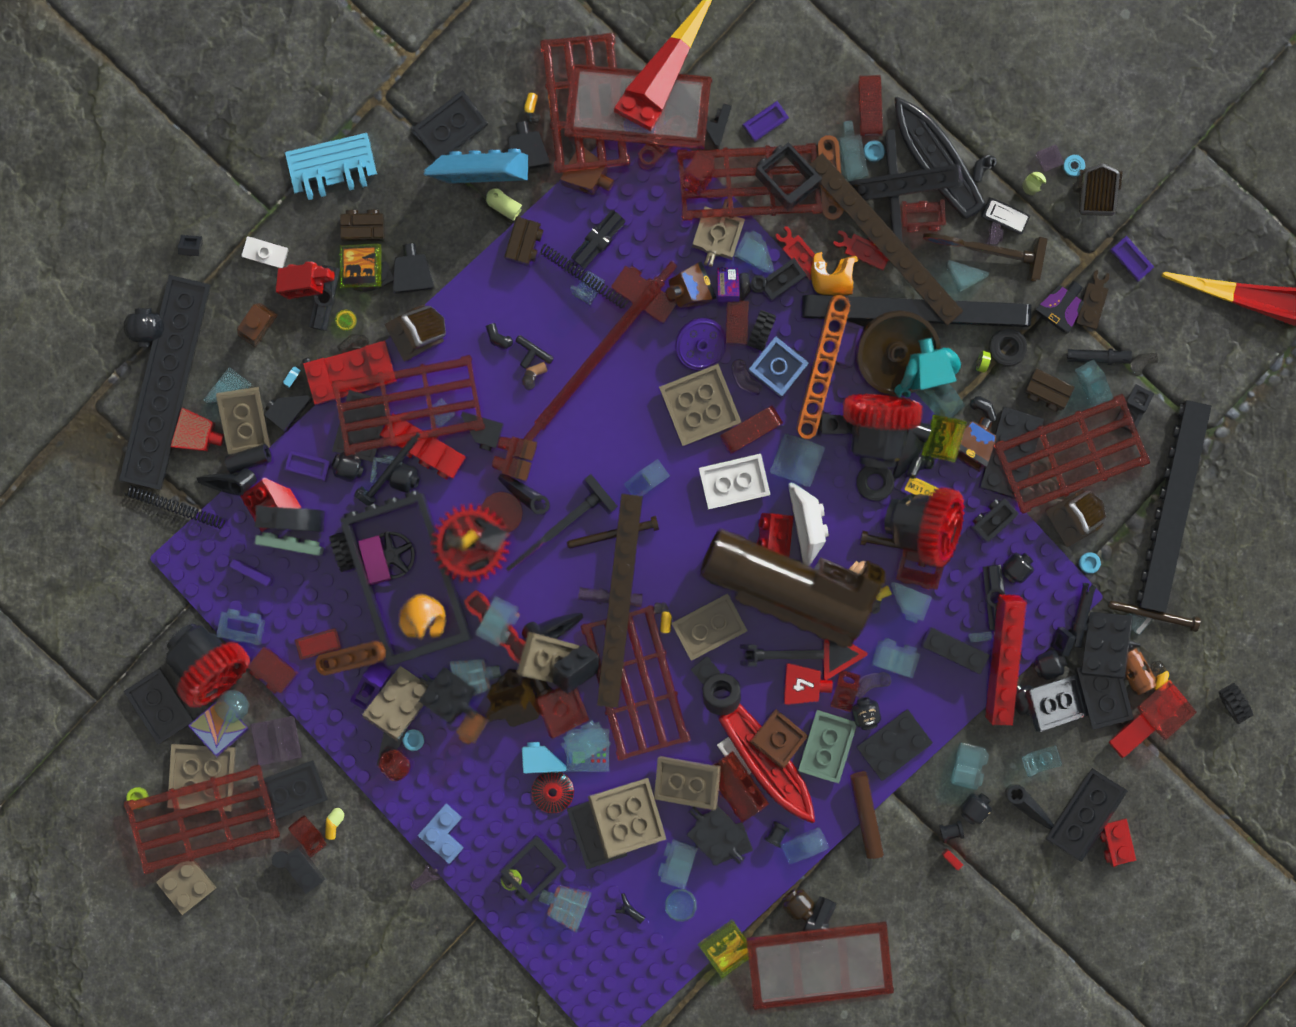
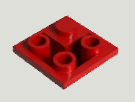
M266 478L259 481L240 496L255 523L257 506L302 508L291 489ZM259 528V529L261 530V532H263V531H265V530H267V529H269V528Z

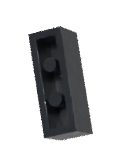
M929 627L921 644V647L978 674H981L989 657V654L932 627Z

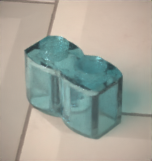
M885 638L884 641L879 640L871 665L913 678L920 657V653L916 652L917 648L905 645L904 648L896 646L897 641Z
M960 742L950 783L977 790L978 786H982L984 774L981 773L983 765H987L989 758L986 748Z

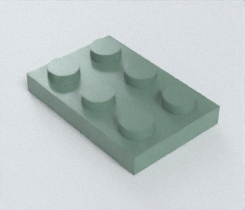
M265 532L262 533V536L256 535L255 544L323 556L324 547H319L320 542L305 540L304 544L298 543V538L284 536L283 540L277 539L278 535Z
M816 710L798 771L839 784L856 730L855 722Z

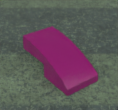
M375 536L358 541L370 585L391 580L380 537Z

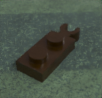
M1095 270L1092 275L1094 284L1087 283L1082 300L1084 303L1075 323L1094 330L1098 327L1109 290L1103 287V285L1109 280L1110 275L1106 273L1104 279L1100 280L1097 276L1099 270Z

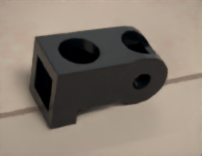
M822 414L818 425V434H852L853 423L846 421L843 415Z

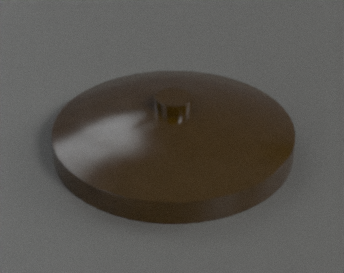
M897 310L881 314L865 327L858 340L856 360L859 371L863 378L876 390L888 395H896L894 392L895 387L901 384L910 356L921 353L919 340L932 338L933 349H941L938 335L929 322L915 313ZM911 388L909 389V391H910L911 393L917 391V390H911Z

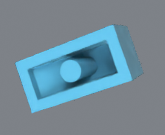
M527 742V746L522 747L523 773L560 772L567 770V766L546 746H540V742Z

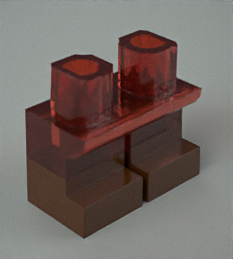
M513 436L512 438L500 437L497 448L508 451L506 459L495 456L492 467L502 471V474L527 482L532 463L514 457L533 462L538 443Z

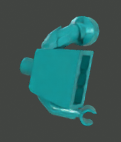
M932 338L919 340L921 353L910 356L901 384L895 387V394L901 398L903 393L908 398L911 395L910 388L911 390H922L955 382V374L961 368V360L951 348L943 347L934 350Z

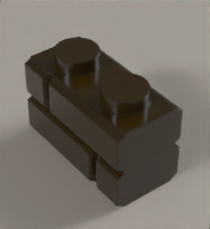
M346 210V214L340 215L342 241H385V217L383 213H379V210H367V214H358V210Z
M516 216L504 258L527 266L530 265L531 261L535 262L538 250L534 248L537 241L541 242L544 232L543 229H540L541 223Z
M1036 368L1029 379L1024 393L1028 394L1027 399L1036 403L1039 400L1047 403L1046 408L1057 412L1058 409L1061 411L1065 409L1075 387Z

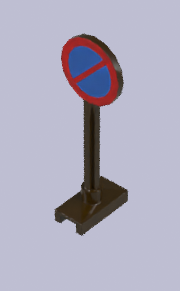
M923 234V239L932 243L965 247L972 251L1021 260L1022 263L1030 264L1027 280L1036 282V280L1041 278L1048 238H1036L1033 251L1024 250L1022 252L978 242H965L962 239L947 235Z

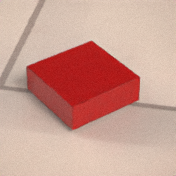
M947 848L942 852V856L956 870L963 866Z

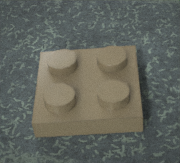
M191 855L156 882L182 915L216 889V886Z

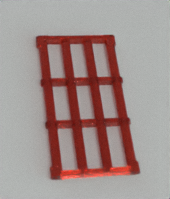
M615 33L540 41L547 82L545 89L548 91L551 117L550 129H552L556 161L554 162V168L556 173L630 165V156L627 154L624 130L625 118L615 112L614 116L602 117L598 85L609 83L611 84L613 109L621 98L619 88L620 76H618L614 47L616 43ZM605 41L609 77L597 78L593 42ZM584 43L589 79L576 80L572 44ZM564 45L568 81L555 82L551 47ZM590 86L593 118H580L577 87ZM569 88L572 120L560 122L556 89ZM615 123L619 159L607 160L603 124ZM594 125L598 161L596 162L585 161L581 126ZM573 127L577 164L564 165L560 128Z
M816 143L793 146L799 154L811 153L812 162L817 158ZM765 145V147L735 149L723 147V149L695 151L682 149L677 150L676 153L679 166L683 221L694 218H734V216L752 215L776 216V214L810 212L812 214H822L820 187L814 191L816 204H800L788 212L783 205L775 206V197L765 186L731 188L730 177L755 176L757 167L730 168L729 157L766 155V159L773 155L772 152L778 146L770 147V145ZM724 158L725 169L684 171L683 160ZM794 165L774 166L767 172V175L773 180V175L798 174L800 172ZM725 177L726 179L725 189L685 190V179ZM800 185L779 186V188L785 194H790ZM769 195L770 206L733 208L732 197ZM727 197L728 208L687 210L686 199Z
M470 355L461 356L460 359L429 365L420 364L419 367L393 372H378L377 375L342 381V379L332 381L346 456L391 445L395 447L397 446L396 444L408 442L417 433L420 434L417 440L432 437L437 439L438 436L474 429L475 431L484 430L485 427L473 374L472 357ZM464 366L468 367L469 379L432 386L428 385L427 373ZM422 375L424 387L387 394L386 381ZM380 383L382 395L341 403L339 390ZM467 387L472 388L474 398L472 400L436 407L432 406L431 394ZM426 395L428 408L391 415L389 402ZM384 404L386 416L345 424L343 411ZM471 408L476 409L478 419L476 421L436 427L434 415ZM430 416L432 429L395 436L393 423ZM388 424L390 437L349 445L347 432Z
M1123 394L1114 396L1113 399L1089 409L1076 411L1071 416L1043 427L1040 425L1033 431L1005 442L1002 440L994 444L1022 514L1062 496L1067 497L1070 493L1097 482H1105L1108 478L1135 467H1143L1150 464V459L1144 449ZM1119 405L1121 406L1124 418L1096 429L1088 430L1084 419ZM1079 422L1083 434L1052 446L1049 445L1046 434ZM1129 425L1133 437L1098 451L1096 450L1093 438ZM1035 438H1041L1045 449L1012 462H1007L1003 451ZM1087 442L1090 454L1058 466L1053 454ZM1133 445L1137 446L1140 457L1104 470L1100 458ZM1045 457L1049 458L1052 469L1015 482L1012 470ZM1090 462H1095L1099 473L1066 486L1062 473ZM1056 476L1060 486L1059 489L1029 501H1023L1019 490Z
M653 605L629 612L627 630L635 659L623 662L621 687L626 706L615 709L614 707H605V716H608L617 748L616 755L618 761L691 740L689 731L685 727L677 698L678 692L675 691L665 656L667 653L663 649ZM645 613L656 652L647 656H643L632 617ZM607 619L580 626L588 647L598 655L592 627L604 624L606 630ZM600 656L598 662V673L596 674L598 684L600 682L602 665ZM656 657L667 694L658 697L654 695L645 660ZM637 663L647 700L636 703L634 702L624 667ZM669 698L680 737L672 741H667L657 706V701ZM646 704L649 705L659 741L658 745L650 747L646 745L636 707ZM625 710L629 712L639 750L629 753L626 752L616 713Z
M260 764L218 778L211 777L207 781L178 789L171 788L164 793L124 802L144 874H149L156 869L185 861L192 862L196 858L228 849L235 850L236 847L264 839L280 837ZM253 776L258 777L260 788L221 798L218 786ZM213 788L216 800L180 810L178 797ZM263 796L265 809L227 819L224 806ZM172 799L175 812L139 822L135 821L134 809ZM219 809L222 821L186 830L183 818ZM269 816L272 829L236 839L232 838L229 827ZM174 820L178 821L181 832L141 842L138 830ZM224 829L227 841L192 851L189 838ZM183 840L186 853L147 863L144 851Z

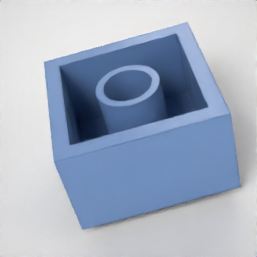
M775 336L748 372L779 397H782L808 365V362Z

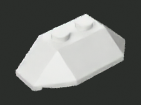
M789 483L788 488L803 564L810 566L825 544V537H829L827 524L823 525L821 516H825L822 503L819 504L818 499L794 483Z

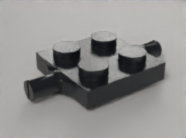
M443 667L434 679H431L426 674L422 675L426 680L421 677L420 682L428 687L419 699V702L450 725L462 713H465L471 719L475 717L470 712L476 715L477 711L468 705L471 698L477 692L476 689L446 667Z
M718 805L715 810H711L704 815L696 807H692L694 812L690 809L688 813L697 821L686 835L715 865L728 856H731L739 865L745 858L736 849L747 835Z

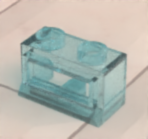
M228 609L227 612H221L217 637L261 645L265 620L261 619L259 614L249 613L248 616L240 615L239 610ZM228 618L259 624L257 634L227 629Z

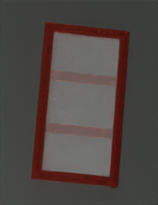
M572 64L564 136L704 149L710 87L712 83L711 77L679 74L663 113L650 132L614 112V107L624 94L625 89L642 70Z
M886 921L746 938L754 1010L894 993Z

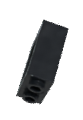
M788 142L784 146L779 145L768 159L763 158L757 163L755 176L789 212L820 187L822 178ZM784 158H787L807 179L788 196L767 175V172Z
M535 835L499 870L502 874L499 878L507 886L512 884L517 889L514 893L523 902L526 899L531 902L566 865ZM535 846L555 869L529 894L508 871Z

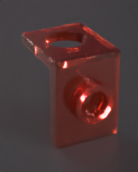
M844 670L839 672L831 707L851 712L858 692L860 675ZM850 677L854 680V683H847L843 678Z
M305 815L288 827L289 831L304 846L310 858L327 845L322 833ZM316 842H319L317 847L311 849Z

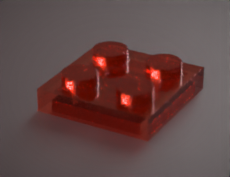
M1170 680L1163 683L1136 707L1163 740L1168 739L1197 713Z
M558 687L535 699L551 738H555L589 720L577 688L566 694Z

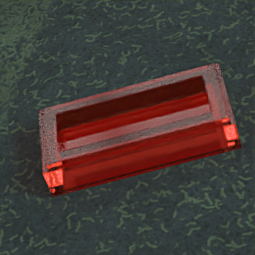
M336 628L295 639L300 660L342 648Z

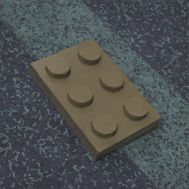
M259 387L217 393L216 398L228 454L237 453L262 444H266L270 448Z
M728 594L671 623L691 661L747 632Z
M529 632L517 674L553 683V665L580 646Z
M400 666L362 714V717L397 741L424 707L419 702V699L425 693L428 686L420 682L418 677Z
M660 756L657 761L654 799L715 810L717 808L721 767Z

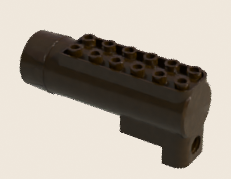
M719 528L714 535L699 572V576L723 588L735 591V599L740 604L757 608L763 614H771L784 623H792L800 630H808L815 633L821 639H829L842 648L851 647L860 636L870 616L873 604L885 584L886 575L882 567L868 560L865 561L859 574L821 557L815 568H812L746 539V537L728 532L722 528Z

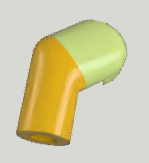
M340 808L333 809L326 818V839L333 840L336 838V828L344 819V812Z

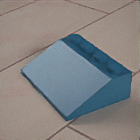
M508 149V153H501V150H488L486 154H481V151L476 150L469 151V154L451 151L449 155H441L424 171V175L447 183L527 181L528 155L521 153L520 149Z

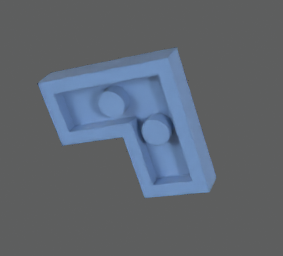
M446 803L418 836L450 864L464 847L448 834L462 817Z

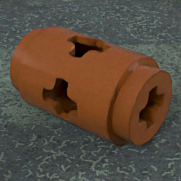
M1135 648L1129 651L1126 679L1133 691L1140 695L1157 685L1155 683L1156 678L1144 656ZM1144 665L1147 668L1145 671L1142 669ZM1130 672L1132 673V677H1131V678H1129V676H1128V674H1129Z

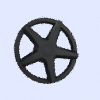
M398 532L379 534L378 536L380 538L384 537L385 549L383 551L388 569L391 564H394L403 571L400 574L390 576L391 579L404 576L411 569L415 559L412 543L407 537ZM391 535L402 538L406 544L395 548ZM410 549L411 560L407 567L400 559V555Z

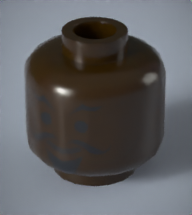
M794 888L784 896L783 909L793 920H806L813 914L814 901L804 890H796Z

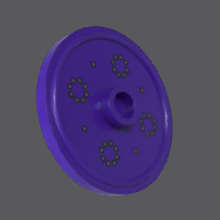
M708 318L694 319L684 325L677 335L675 343L677 356L685 366L691 369H706L717 364L723 357L727 347V337L723 328L714 320Z

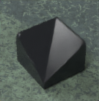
M488 522L478 541L498 551L508 532Z

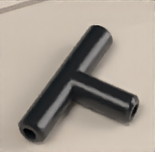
M518 335L515 341L528 350V353L520 363V366L527 369L535 356L548 364H551L554 360L553 356L523 336Z

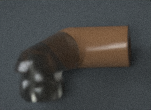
M542 362L526 369L522 378V385H524L526 390L534 389V381L537 375L548 372L545 363Z

